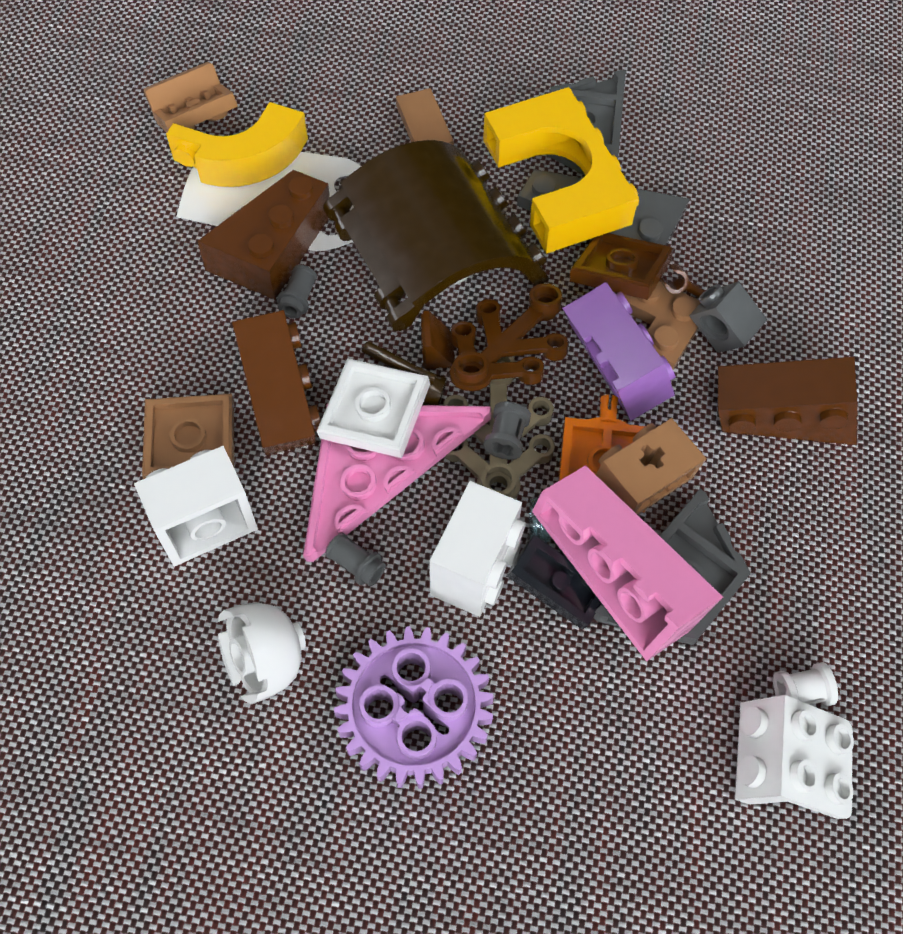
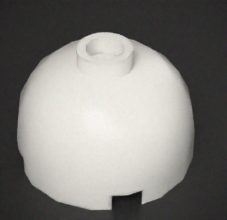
M254 602L223 610L218 617V622L227 619V631L218 634L219 646L225 668L233 686L239 684L242 680L245 689L249 692L242 695L241 698L249 704H254L268 699L287 688L297 677L302 660L301 651L306 646L305 636L300 625L296 622L292 623L283 611L276 606Z

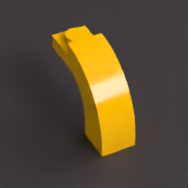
M269 102L259 120L252 127L239 134L214 136L175 123L172 124L166 133L174 161L186 167L197 168L201 183L222 187L250 185L271 178L287 168L298 157L308 140L304 112Z

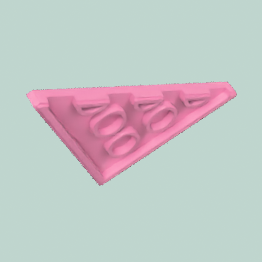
M422 405L402 458L321 439L303 552L306 562H314L326 552L328 545L335 536L340 533L348 535L489 422L492 415L491 407Z

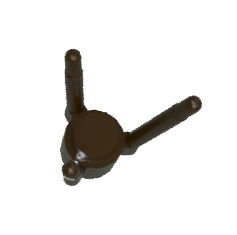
M369 341L364 344L362 352L394 369L428 376L430 386L423 405H439L447 383L446 377L424 370Z

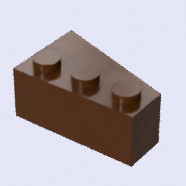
M296 170L286 174L197 241L205 271L275 300L292 275L294 266L300 263L329 219L323 210L325 201L330 198L328 183Z
M284 310L232 321L265 455L316 444L314 431H317L321 421L317 405L308 406L304 390L311 389L312 386L306 363L297 364L294 349L301 348V342L296 322L287 324Z
M855 356L718 366V413L722 432L857 445Z

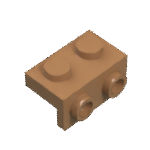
M205 62L144 88V94L155 121L165 132H168L173 123L195 129L194 125L206 120H220L228 115L229 110L238 107L233 92L220 84L214 65L210 62Z

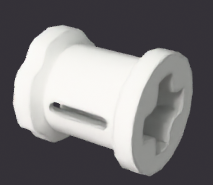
M824 662L813 664L811 670L792 674L778 671L773 676L775 696L787 695L809 705L822 703L824 706L835 705L838 701V687L830 667Z

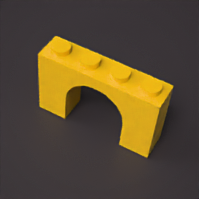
M569 87L484 113L483 141L498 168L537 155L549 154L562 156L573 161L585 174L582 180L571 186L532 198L530 226L546 254L632 225L635 210L639 204L638 192L632 183L629 184L624 177L617 157L610 154L604 144L601 131L597 127L594 128L587 117L583 102L576 99Z

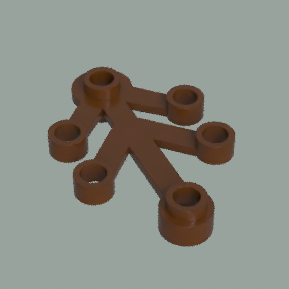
M551 284L534 286L529 293V308L503 332L500 326V304L490 299L480 301L476 305V321L483 326L487 347L481 353L476 352L474 347L476 342L475 326L466 321L455 323L451 327V343L458 348L459 355L450 367L451 382L457 388L465 391L481 390L487 387L491 380L518 377L522 383L527 385L540 383L543 380L544 363L537 357H524L518 362H496L501 357L541 353L546 359L551 361H560L567 356L568 339L562 334L551 333L545 337L521 339L539 321H549L556 317L561 310V290Z

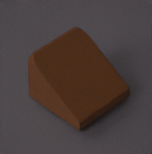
M423 311V314H421L423 366H425V369L450 368L455 360L454 346L451 343V331L430 311Z

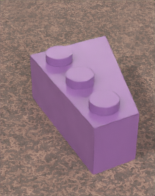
M605 282L563 307V311L572 329L613 394L618 397V402L630 421L675 395L671 380L676 378L673 369L663 355L660 356L653 347L654 342L642 323L637 325L630 315L633 313V310L621 291L615 294Z

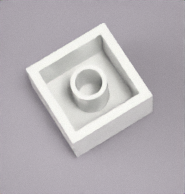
M224 446L214 450L200 451L194 454L188 461L169 469L155 470L148 474L145 479L134 483L152 528L174 567L258 530L245 490Z
M469 481L429 561L431 596L479 617L486 603L492 606L495 605L504 584L502 577L506 566L514 564L523 541L520 538L526 522L520 520L522 502Z

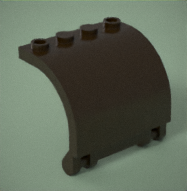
M423 140L410 142L377 155L340 182L342 188L327 199L323 205V210L329 220L335 221V230L342 241L352 240L378 283L380 288L375 292L374 298L381 309L387 310V320L394 331H402L410 327L423 305L449 286L470 275L489 269L512 268L523 272L535 286L544 284L550 279L542 267L548 261L534 242L528 246L522 238L528 234L526 228L515 213L508 217L504 209L509 206V203L496 186L490 190L486 181L491 177L481 162L476 159L471 163L462 150L444 141ZM406 293L408 298L401 302L402 297Z

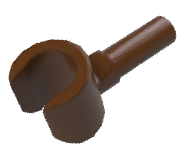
M679 264L670 265L673 271L679 274V277L674 282H667L664 278H661L665 288L671 293L687 291L699 298L705 290L692 283Z

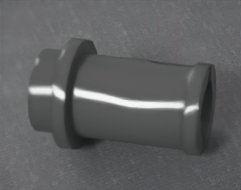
M305 265L294 266L285 290L281 291L277 296L278 310H284L286 317L299 318L309 308L307 300L313 284L317 280V274L313 269Z
M344 533L335 536L326 549V557L330 560L332 559L353 574L355 582L359 585L367 584L368 586H373L385 571L386 564L381 561L382 557L379 553H369L349 539Z

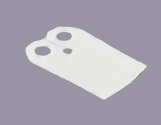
M300 152L298 157L287 168L271 178L258 183L236 187H222L201 183L198 170L193 167L185 184L176 217L218 226L292 170L328 183L329 195L331 197L337 192L334 188L336 180L340 177L351 175L361 166L350 159ZM320 231L308 250L325 251L339 248L353 241H342L338 234L326 235Z

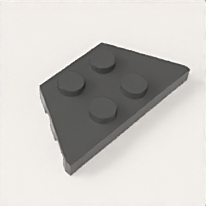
M614 71L613 79L596 82L594 77L582 79L575 84L566 83L550 87V93L567 87L571 89L576 99L583 102L587 117L594 128L597 127L601 131L604 144L610 154L615 155L618 159L626 71ZM546 154V156L585 175L582 169L573 161L562 156Z
M702 489L697 491L660 535L667 544L723 596L687 634L677 640V642L694 645L751 573L741 554L732 547L731 536L724 524L717 523L707 505L710 499ZM601 604L595 611L596 614L593 618L600 623L620 627L604 605Z

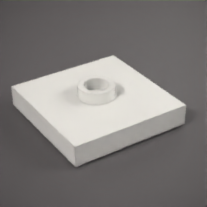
M347 358L318 426L317 433L319 438L402 458L429 389V377Z

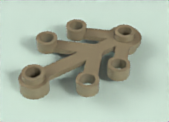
M512 356L501 357L496 363L515 362ZM514 378L495 379L489 383L492 413L490 426L486 423L472 434L482 444L485 437L491 434L493 428L495 404L507 401V385L511 384ZM451 395L445 399L443 406H469L463 396ZM536 397L530 401L528 410L531 412L530 423L524 428L522 437L535 426H545L550 423L554 406L549 399ZM536 408H543L548 413L545 415H538L533 410ZM535 435L531 438L528 449L519 458L514 459L507 465V459H501L491 454L489 463H487L468 447V440L466 439L460 444L463 447L461 450L451 451L445 458L451 462L463 464L478 478L477 484L493 490L490 487L493 483H502L506 489L496 492L516 499L520 492V478L536 464L549 462L554 454L555 443L548 435ZM537 445H543L547 447L549 451L546 453H538L537 451H535L534 447Z

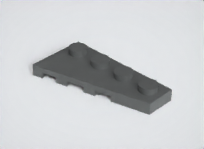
M534 169L518 194L517 206L531 211L532 198L571 186L583 178ZM636 189L639 196V204L636 207L632 225L609 233L667 246L688 207L690 199Z

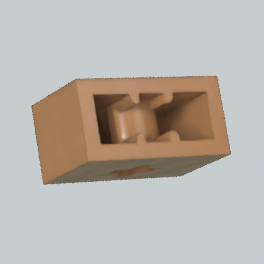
M671 418L658 427L654 423L647 425L634 436L633 443L625 448L616 445L609 449L598 461L601 466L596 476L638 515L691 480L707 458Z

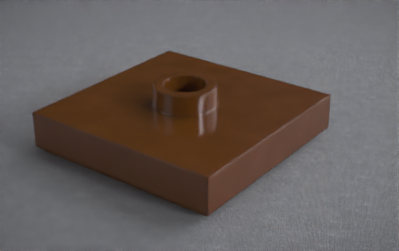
M606 233L594 237L570 269V282L594 288L606 282L613 292L618 293L621 291L624 295L648 300L672 261L673 248L671 246Z

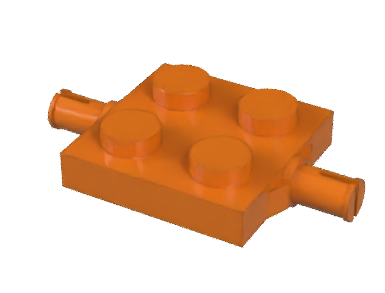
M608 394L600 398L599 417L591 419L565 417L558 481L584 466H587L596 475L601 466L598 461L604 453L616 445L625 448L633 443L634 436L646 426L630 425L617 419L618 397L612 395L608 409Z

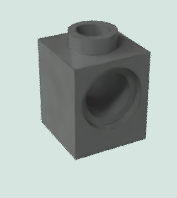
M739 281L723 287L716 284L708 288L700 295L698 299L700 304L689 315L717 353L745 347L767 321V318Z

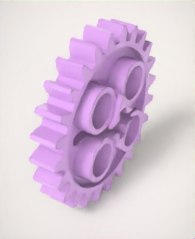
M408 626L404 631V639L397 641L390 630L386 631L387 645L381 647L376 641L370 639L368 641L371 653L369 657L358 652L353 654L358 670L347 668L342 670L343 678L350 686L336 687L335 692L337 698L347 703L335 707L334 713L336 718L349 721L337 728L340 738L354 736L346 746L348 755L352 756L363 751L364 754L359 763L360 769L365 771L376 763L378 765L377 780L380 782L391 771L396 773L398 788L403 787L407 775H414L418 789H423L425 774L432 773L439 785L443 784V768L448 766L457 775L461 774L462 766L459 757L462 755L472 761L477 758V752L471 741L483 744L487 741L488 734L478 725L492 724L493 714L480 708L493 704L494 697L492 693L479 692V690L488 685L489 676L488 674H473L479 667L480 659L474 657L466 661L463 660L466 644L461 643L453 650L448 648V633H444L438 642L431 641L430 628L426 627L421 639H414L413 632L410 626ZM408 664H417L425 671L422 677L414 681H407L401 678L398 673L402 667ZM388 678L408 701L415 703L419 699L423 700L424 714L415 708L407 713L404 698L393 689L380 683L381 679ZM443 694H453L461 700L462 705L456 711L444 712L436 706L435 702ZM379 699L386 700L393 706L391 713L381 719L373 718L366 712L368 706L373 701ZM425 715L436 723L447 727L449 732L446 735L438 732ZM419 730L427 733L431 739L429 745L420 751H413L407 748L403 740L411 731Z

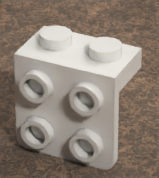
M787 695L740 702L735 800L749 805L790 802L836 819L849 818L852 814V749L854 746L853 730L850 722Z

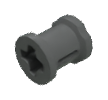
M509 401L499 402L495 404L493 410L495 421L491 434L485 437L483 446L488 453L495 457L508 460L517 459L523 451L521 438L524 428L530 423L531 412L521 404Z

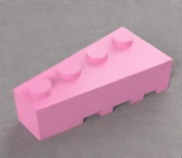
M587 466L580 468L541 492L532 513L646 662L687 634L723 598L714 587Z

